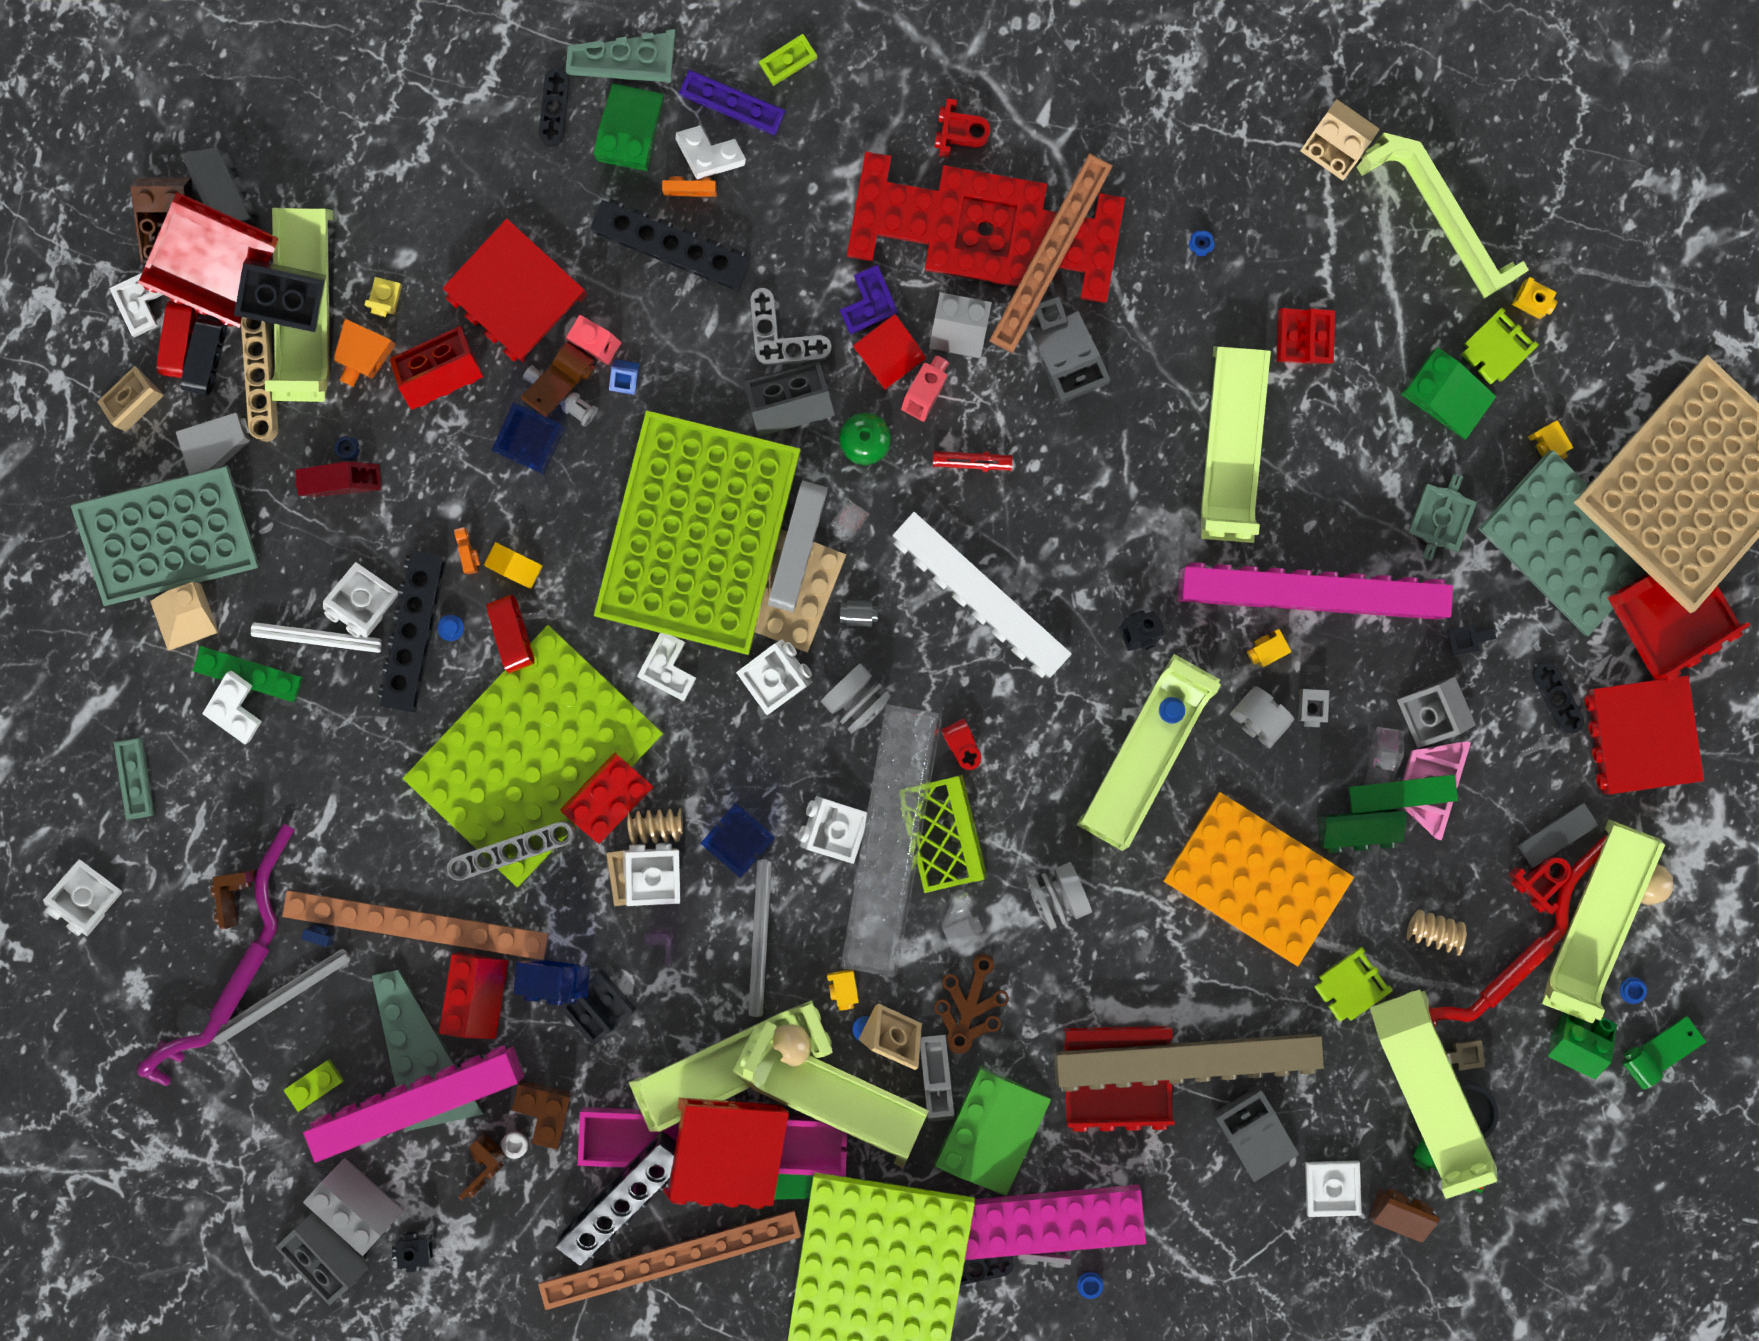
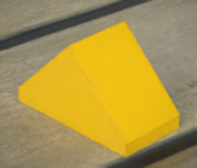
M495 542L484 563V566L530 589H532L543 567L541 564Z

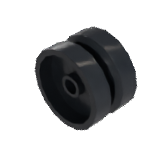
M1458 1080L1484 1139H1486L1495 1130L1499 1120V1108L1496 1101L1486 1089L1468 1080Z

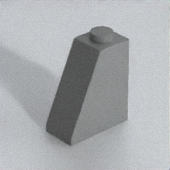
M233 413L176 431L188 473L194 474L222 467L251 441L248 434L250 433L248 419L243 418L238 413Z

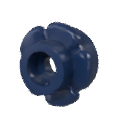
M342 436L334 446V453L344 462L356 459L360 454V449H358L359 442L354 437ZM348 446L350 450L345 451V447Z

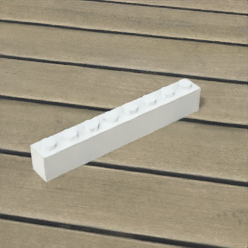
M915 512L893 534V538L896 540L893 544L902 553L910 552L915 557L913 562L922 571L925 572L927 569L935 575L933 578L935 583L942 589L946 587L951 589L955 593L952 598L962 607L966 604L974 610L971 615L982 625L987 622L994 629L991 633L1002 643L1007 640L1014 647L1011 651L1021 660L1026 657L1032 662L1033 665L1030 668L1041 678L1045 675L1051 678L1069 658L1071 653Z

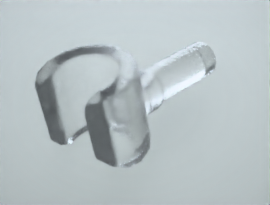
M551 604L545 610L522 614L523 620L546 618L549 621H554L559 616L549 617L547 610L557 608V606Z
M1555 734L1542 735L1538 743L1520 751L1521 756H1527L1541 749L1550 750L1557 748L1559 743L1549 745L1547 739Z

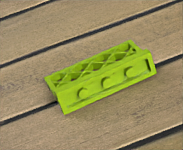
M963 775L899 790L924 893L985 880L988 876ZM942 785L947 786L949 794L944 804L931 796L935 788ZM931 788L928 794L922 791ZM918 792L926 797L919 810L909 804L907 794ZM928 800L942 807L935 819L922 813ZM949 801L951 802L952 809L947 806ZM911 810L916 813L914 818L912 817ZM944 810L954 815L955 822L951 829L937 822ZM919 815L932 823L925 836L915 829L914 823ZM935 825L948 833L941 846L928 838ZM956 826H957L958 834H956L955 832H953ZM951 835L960 840L961 849L957 855L944 848ZM918 837L922 838V841H921L920 844H919V841H918ZM925 841L938 848L932 861L922 856L921 848ZM941 851L954 858L947 871L934 864ZM962 852H963V855H964V859H965V860H963V859L960 858V855L962 854ZM957 861L967 867L969 877L959 879L950 873ZM924 862L929 865L926 870ZM931 867L944 874L940 884L929 886L927 874ZM947 877H949V878H951V879L953 880V881L945 882V880L947 879Z

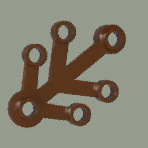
M986 953L978 954L973 960V968L976 972L967 1000H965L958 986V978L954 974H946L943 977V986L949 990L962 1015L959 1025L956 1024L952 1017L950 1004L946 999H939L934 1005L935 1012L941 1015L949 1031L946 1037V1044L952 1052L957 1054L967 1052L972 1046L973 1039L988 1031L996 1032L1001 1027V1021L995 1015L988 1016L984 1023L969 1029L971 1020L996 1006H1005L1009 1001L1006 991L997 990L993 996L977 1004L985 976L991 973L994 968L992 957ZM981 960L988 961L989 966L987 969L982 970L979 968ZM948 977L955 979L954 986L949 987L945 984ZM1000 993L1006 996V1000L1003 1003L996 1001V996ZM941 1002L947 1004V1010L944 1012H940L937 1009L938 1004ZM990 1019L998 1021V1025L995 1028L988 1026ZM957 1036H962L965 1039L962 1045L955 1044L954 1040Z

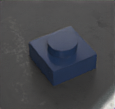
M314 924L313 928L304 929L301 939L328 947L332 945L335 935L328 933L329 928Z

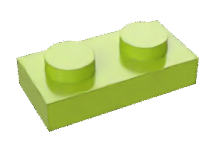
M801 34L760 60L759 65L771 84L775 86L816 60L817 55L804 34Z
M329 1059L283 1091L299 1112L344 1080Z

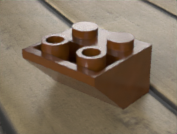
M1389 1187L1388 1191L1379 1188L1368 1219L1374 1224L1423 1243L1440 1220L1433 1212L1434 1208L1428 1206L1427 1202L1415 1197L1410 1201L1409 1198L1403 1196L1402 1192Z

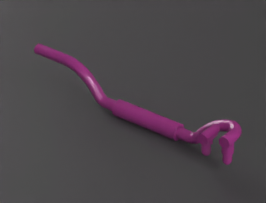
M283 823L257 869L255 897L264 922V928L256 942L252 941L219 996L208 1015L211 1018L205 1029L198 1035L182 1037L168 1043L165 1041L158 1042L156 1050L144 1061L137 1064L136 1070L140 1077H145L153 1082L156 1081L164 1086H168L171 1082V1077L162 1073L156 1067L166 1058L182 1062L185 1054L181 1051L209 1044L217 1035L222 1024L226 1025L236 1006L270 951L268 946L277 931V918L269 900L268 881L273 866L295 831L294 828Z

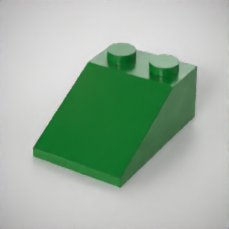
M612 83L594 149L596 160L648 172L664 94Z
M1439 347L1430 352L1401 393L1405 398L1464 440L1467 439L1496 398L1460 362Z

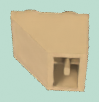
M1336 99L1300 151L1341 180H1344L1380 129Z

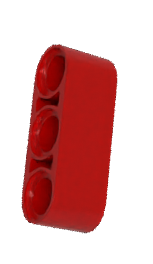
M171 300L167 301L157 358L158 375L182 377L194 325L198 318V312L193 307L184 303L178 304Z
M510 594L487 603V613L505 670L508 673H512L535 663L534 655L516 598Z

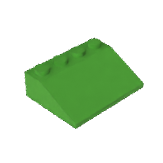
M979 1065L935 1159V1167L1007 1196L1051 1098Z

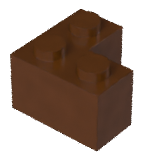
M522 1081L518 1085L512 1111L538 1117L532 1144L558 1150L562 1144L574 1093Z

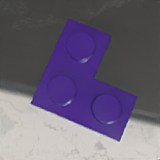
M878 265L854 275L863 300L840 309L850 335L881 323L894 314L896 316L899 314Z

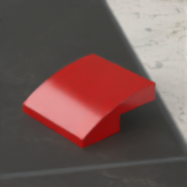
M1278 309L1276 362L1334 363L1335 311L1323 309Z
M896 314L853 345V348L884 390L927 359Z

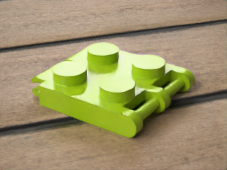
M1503 307L1463 344L1467 349L1461 354L1473 367L1477 366L1480 362L1483 364L1477 372L1489 384H1492L1496 379L1500 382L1503 381L1539 346L1536 341L1532 342L1521 331L1522 327L1519 324L1515 325L1504 313L1506 310ZM1501 317L1513 330L1510 331L1498 318ZM1516 334L1529 345L1528 348L1515 336Z
M1362 946L1318 976L1321 981L1314 986L1325 1002L1334 998L1335 1001L1329 1004L1328 1007L1339 1022L1345 1018L1352 1021L1393 991L1391 986H1387L1377 973L1379 969L1376 966L1373 967L1367 959ZM1360 956V958L1362 959V961L1365 963V965H1366L1367 968L1369 969L1368 971H1366V969L1363 967V965L1361 964V962L1358 960L1357 957ZM1372 976L1375 977L1379 985L1382 987V990L1378 988L1376 983L1371 978Z

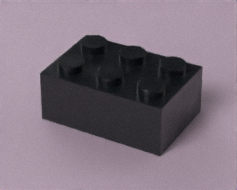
M246 258L242 265L234 316L315 332L318 325L326 275Z

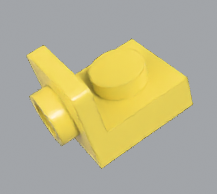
M375 277L370 298L365 301V306L371 309L370 313L385 318L387 314L395 315L402 284Z

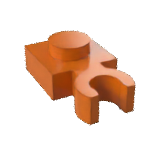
M465 527L455 529L454 533L459 546L458 551L463 571L468 575L477 573V566L481 565L478 551L473 550L470 544L468 530Z

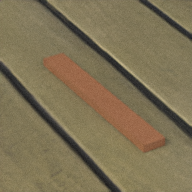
M1089 153L989 342L1013 354L1113 165Z

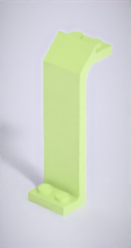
M1383 133L1375 144L1361 156L1362 161L1357 166V169L1362 176L1387 161H1398L1405 166L1484 298L1529 271L1524 261L1516 266L1514 262H1511L1499 269V271L1497 270L1421 142Z
M272 208L273 236L279 238L273 252V264L326 275L318 325L315 332L274 324L275 371L272 380H265V391H272V401L325 402L330 377L328 221H333V210Z
M1213 346L1212 357H1215L1201 503V539L1254 543L1255 535H1259L1260 524L1255 520V506L1271 351Z
M1175 654L1172 656L1156 681L1086 813L1080 817L1077 826L1121 851L1130 846L1208 700L1220 688V679ZM1169 697L1180 699L1185 706L1183 719L1175 724L1166 723L1159 715L1161 702Z
M1610 819L1605 827V830L1608 832L1607 838L1549 973L1542 1002L1546 1006L1592 1024L1595 1018L1601 1020L1605 1012L1601 1005L1603 990L1665 847V844L1659 838Z
M1421 990L1412 991L1401 997L1371 1007L1370 1010L1379 1040L1442 1178V1192L1447 1199L1497 1182L1496 1164L1429 1014V999L1426 992H1421Z
M812 1000L755 1024L758 1027L764 1028L768 1021L776 1025V1029L782 1025L801 1026L810 1037L811 1052L809 1056L819 1058L833 1053L831 1039L822 1026L820 1013L814 1007ZM755 1025L655 1073L629 1082L650 1132L662 1131L680 1122L681 1112L677 1108L679 1097L725 1100L750 1088L748 1084L733 1073V1070Z
M768 1021L764 1028L755 1025L735 1065L733 1073L755 1091L897 1156L894 1164L904 1168L929 1110L812 1056H809L801 1065L790 1066L780 1060L783 1054L773 1048V1035L776 1025Z

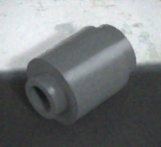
M847 600V602H841L840 623H845L847 626L872 627V622H877L878 606H873L872 600Z

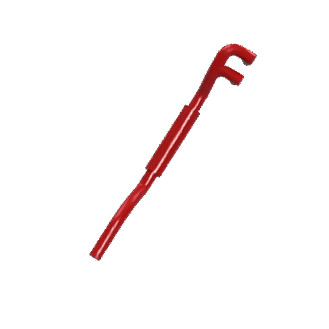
M1606 835L1571 867L1569 879L1560 887L1556 904L1559 908L1555 911L1554 928L1543 938L1538 937L1479 993L1480 998L1469 1008H1432L1429 1006V1014L1434 1027L1437 1026L1438 1020L1474 1021L1489 1007L1494 1008L1554 951L1552 947L1563 938L1569 926V904L1574 887L1582 875L1596 863L1607 838Z

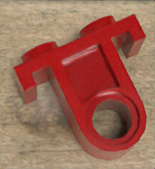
M947 98L946 107L940 106L938 122H943L942 132H937L935 148H940L939 156L949 158L951 147L946 146V144L969 148L984 146L988 142L990 135L988 121L980 116L950 112L956 111L957 100ZM974 127H979L983 130L984 134L976 138L969 131Z
M1550 856L1535 866L1525 877L1523 875L1526 872L1522 868L1515 867L1508 874L1513 879L1511 884L1521 894L1526 892L1532 898L1530 904L1538 912L1542 913L1544 911L1553 914L1559 906L1554 902H1547V900L1569 879L1571 875L1569 863L1562 858ZM1556 863L1560 870L1557 876L1552 877L1549 870L1551 865Z

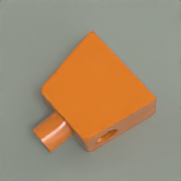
M345 319L334 356V361L345 366L339 381L354 387L360 374L372 379L392 352L396 343Z

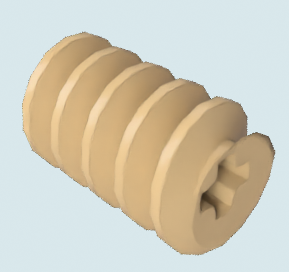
M679 808L677 816H674L672 810L668 809L666 817L663 816L661 810H658L654 818L650 810H647L645 818H642L640 811H637L635 818L632 819L628 812V834L633 845L637 844L640 837L642 843L647 844L650 836L654 843H658L660 835L665 843L669 842L671 835L675 842H679L681 834H683L682 808Z
M1420 909L1412 916L1407 930L1408 941L1414 934L1415 943L1419 944L1424 937L1426 946L1429 947L1434 940L1438 950L1444 943L1446 944V952L1450 953L1452 948L1456 947V955L1458 956L1461 955L1467 936L1465 923L1459 921L1455 924V921L1450 918L1445 922V918L1440 915L1435 919L1433 913L1429 912L1425 915L1424 911Z

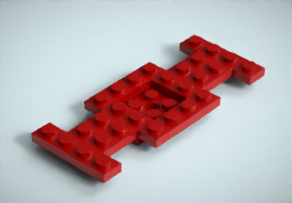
M865 151L847 257L873 261L877 236L929 245L925 271L1013 287L1019 286L1058 213L1043 210L1047 188L1046 183L943 165L939 191L887 182L891 156ZM1099 193L1094 219L1085 217L1059 266L1061 269L1084 272L1080 299L1107 302L1125 202L1124 197ZM981 223H989L993 228V232L989 236H982L978 232V226Z

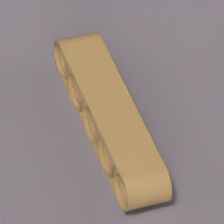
M242 317L241 329L248 429L253 437L269 442L275 439L278 434L277 402L272 401V391H265V380H272L274 376L271 323L262 321L258 329L252 330L251 323L253 319ZM257 344H262L263 352L259 356H254L253 348ZM264 370L265 378L257 383L255 381L256 372ZM265 396L267 404L265 407L258 409L256 405L258 398ZM267 422L269 426L267 433L260 435L258 427L260 424Z

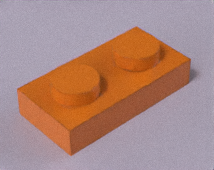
M672 176L669 177V180H662L664 196L717 197L716 181H711L710 177L698 180L695 178V181H685L684 177Z

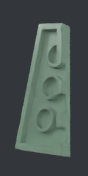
M672 29L666 30V33L655 35L653 33L642 34V37L627 39V37L616 38V41L604 43L602 41L570 45L567 50L566 74L671 82L676 31Z

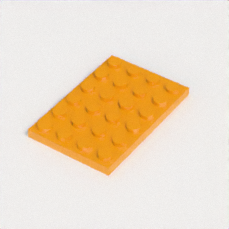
M1218 792L1163 881L1278 955L1299 966L1354 877L1223 793Z

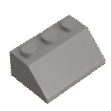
M346 1157L303 1202L362 1256L404 1211L402 1207Z

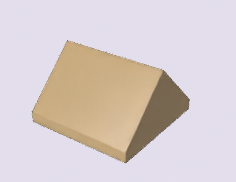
M134 366L97 403L114 427L128 431L164 394L139 368Z
M877 1004L858 1040L870 1050L916 1070L919 1065L922 1023L881 1004Z

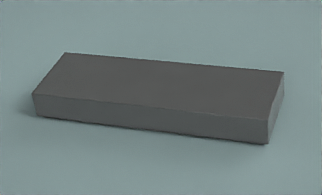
M1581 803L1517 844L1516 847L1529 867L1533 868L1597 827L1598 823L1585 803Z

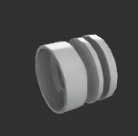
M861 663L820 701L832 714L842 708L846 711L840 720L842 725L850 717L855 720L847 729L851 734L867 726L884 709L888 699L892 696L888 691L879 699L874 695L882 687L880 683L871 689L866 687L872 675Z
M1071 862L1054 869L1057 881L1051 882L1046 873L1041 874L1045 886L1040 887L1035 877L1029 879L1031 897L1040 917L1049 926L1050 930L1057 928L1053 916L1057 914L1062 925L1067 924L1064 911L1070 910L1075 919L1092 913L1087 896Z

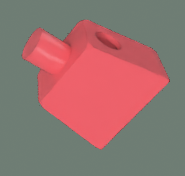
M579 315L565 339L608 366L622 344L612 333L582 315Z
M935 356L930 365L928 363L923 364L905 396L901 408L902 411L923 422L926 420L948 375L944 373L949 364L947 360L940 356Z

